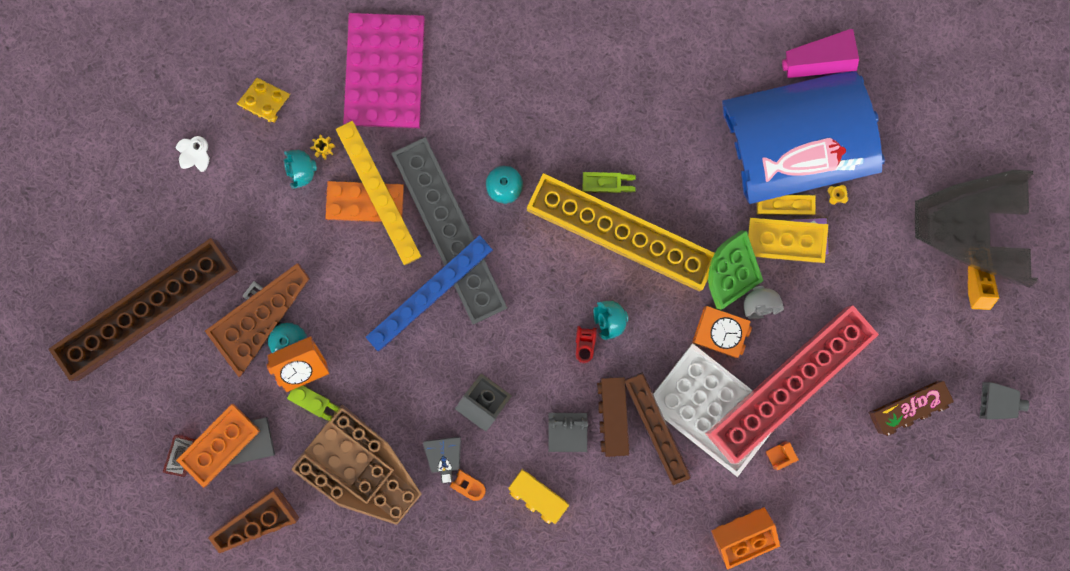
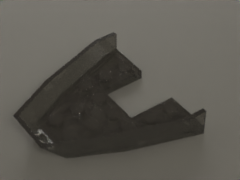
M1010 170L956 184L916 200L915 238L967 266L1030 288L1038 282L1037 278H1032L1031 249L991 247L990 213L1027 215L1029 213L1028 179L1033 175V171Z

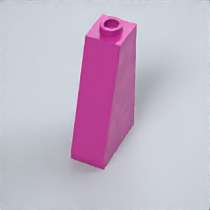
M853 29L786 51V59L782 60L783 71L787 72V78L857 71L859 55Z

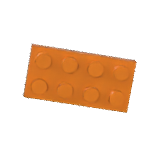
M327 182L326 220L382 222L363 183ZM385 184L403 218L404 185Z
M231 404L176 461L204 488L261 430L235 404Z

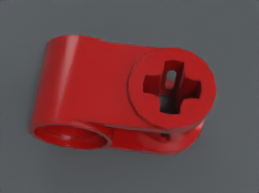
M577 326L575 356L580 363H588L593 358L597 328L595 327L593 329H586ZM582 349L589 351L590 356L586 360L581 359L579 356V351Z

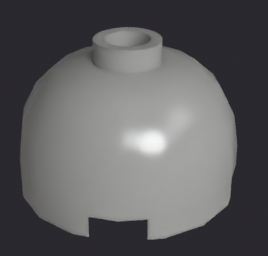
M764 286L753 288V291L744 300V311L748 319L764 318L763 315L772 312L773 315H776L784 310L780 295L775 290L764 288Z

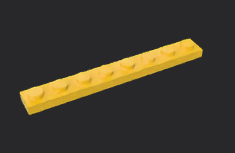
M351 121L337 128L336 131L403 264L407 265L421 258L422 256L354 122Z

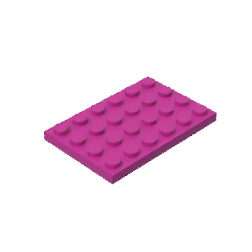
M349 13L344 125L353 121L355 126L420 128L424 16Z

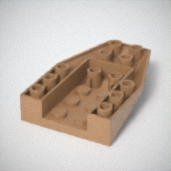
M343 404L295 461L291 469L337 505L396 525L422 494L389 443Z

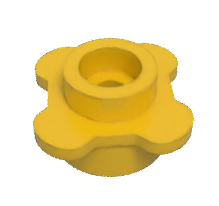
M830 186L828 188L830 204L835 205L839 202L846 203L848 201L846 186Z

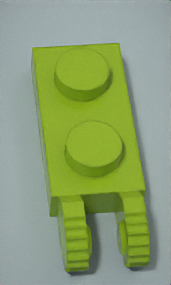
M583 172L582 191L598 193L635 192L636 187L621 186V180L634 181L636 180V175Z
M304 385L291 390L287 397L291 402L328 421L332 415L325 413L326 408L329 407L335 412L339 409V406L330 402L331 400Z

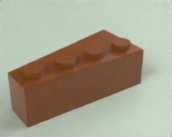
M276 486L214 530L208 539L220 554L245 542L255 540L265 534L295 524L299 516Z

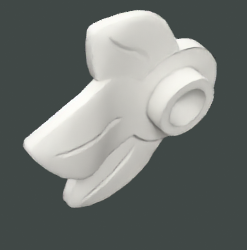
M195 136L192 139L180 140L176 145V149L181 152L179 157L181 168H189L195 165L201 172L205 171L210 159L206 152L208 143L205 138ZM196 143H199V149L196 148Z

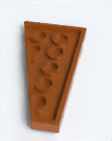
M299 263L295 264L205 330L238 377L243 375L267 341L272 330L279 324L310 280Z

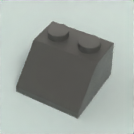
M480 374L462 397L455 410L486 432L512 395L483 374Z

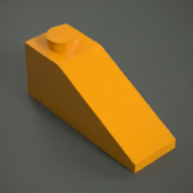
M969 248L968 296L971 309L990 310L999 299L988 249Z

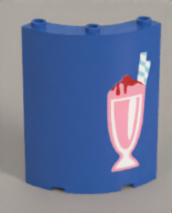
M856 71L836 73L723 100L724 118L730 132L735 133L737 139L734 145L738 160L742 159L744 168L741 171L743 193L749 204L882 172V164L885 163V159L881 150L877 125L879 120L878 114L873 109L870 97L864 86L863 77L859 76Z

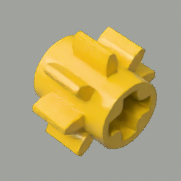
M320 135L319 139H312L314 146L310 147V149L316 151L315 156L317 158L322 155L326 159V155H333L331 149L335 145L330 143L331 138L329 136L324 139ZM324 143L326 146L322 151L320 147H322V144Z

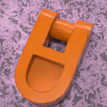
M459 469L458 476L455 481H452L450 487L473 501L481 500L486 492L484 484ZM464 480L469 482L467 488L461 486Z

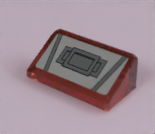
M180 434L174 435L163 473L185 477L187 471L176 460L197 439Z

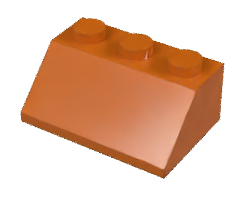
M765 507L754 510L748 515L736 518L732 522L711 530L727 570L780 547L775 524Z

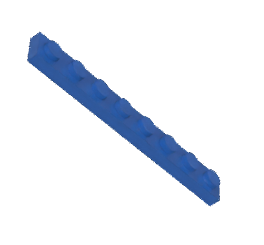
M479 235L366 336L367 340L377 351L383 349L491 253L493 249Z

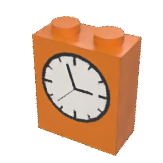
M705 306L692 343L734 358H739V355H743L746 347L743 344L745 337H749L752 326H749L751 321Z
M311 336L267 355L269 361L267 369L269 373L275 375L279 387L283 386L286 392L329 374L327 361Z

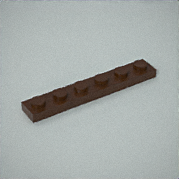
M643 372L625 379L624 382L672 485L691 479L687 466Z

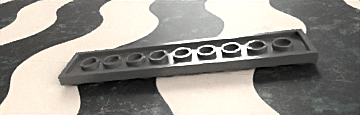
M426 137L391 154L446 266L475 239ZM484 259L454 285L473 325L508 309Z

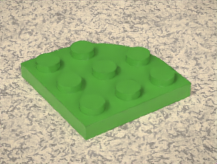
M741 230L723 242L717 248L711 260L708 282L717 309H724L763 282L747 231Z

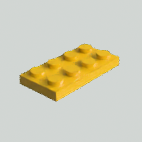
M750 218L748 237L755 257L825 263L828 224Z

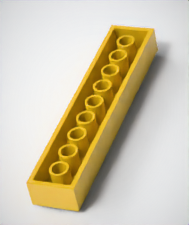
M543 173L527 206L528 212L699 292L704 289L708 280L709 267L715 254L714 252Z

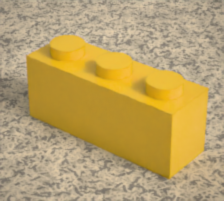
M523 468L508 487L511 491L509 494L516 500L521 498L526 502L525 506L532 512L537 510L542 514L541 518L548 524L551 522L556 524L569 506L567 501Z

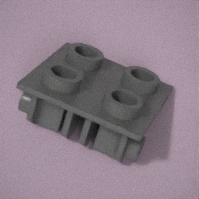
M549 413V452H587V413Z

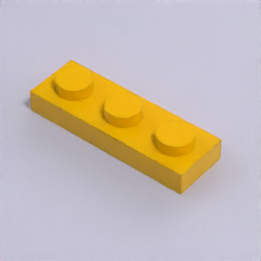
M785 195L757 202V215L816 214V195Z

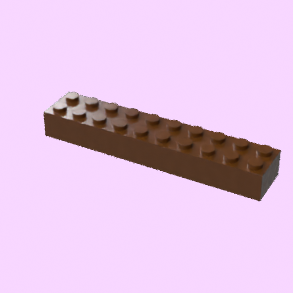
M210 238L50 347L49 351L69 381H80L239 271L218 240Z

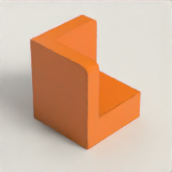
M787 441L766 451L773 468L776 470H780L798 461L790 442Z

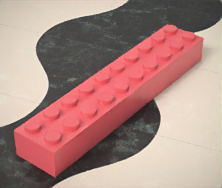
M853 305L844 308L705 434L731 464H738L879 334Z

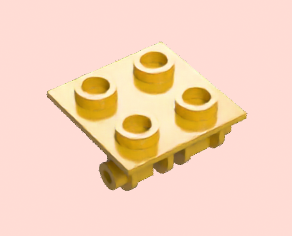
M256 78L237 102V105L243 107L244 110L247 109L253 112L254 115L257 114L260 118L267 119L270 123H275L278 118L277 112L289 98L290 94Z

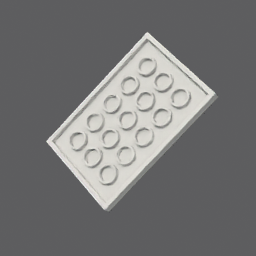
M694 344L690 345L653 393L664 419L737 477L769 437L768 435L738 464H731L705 433L753 390Z

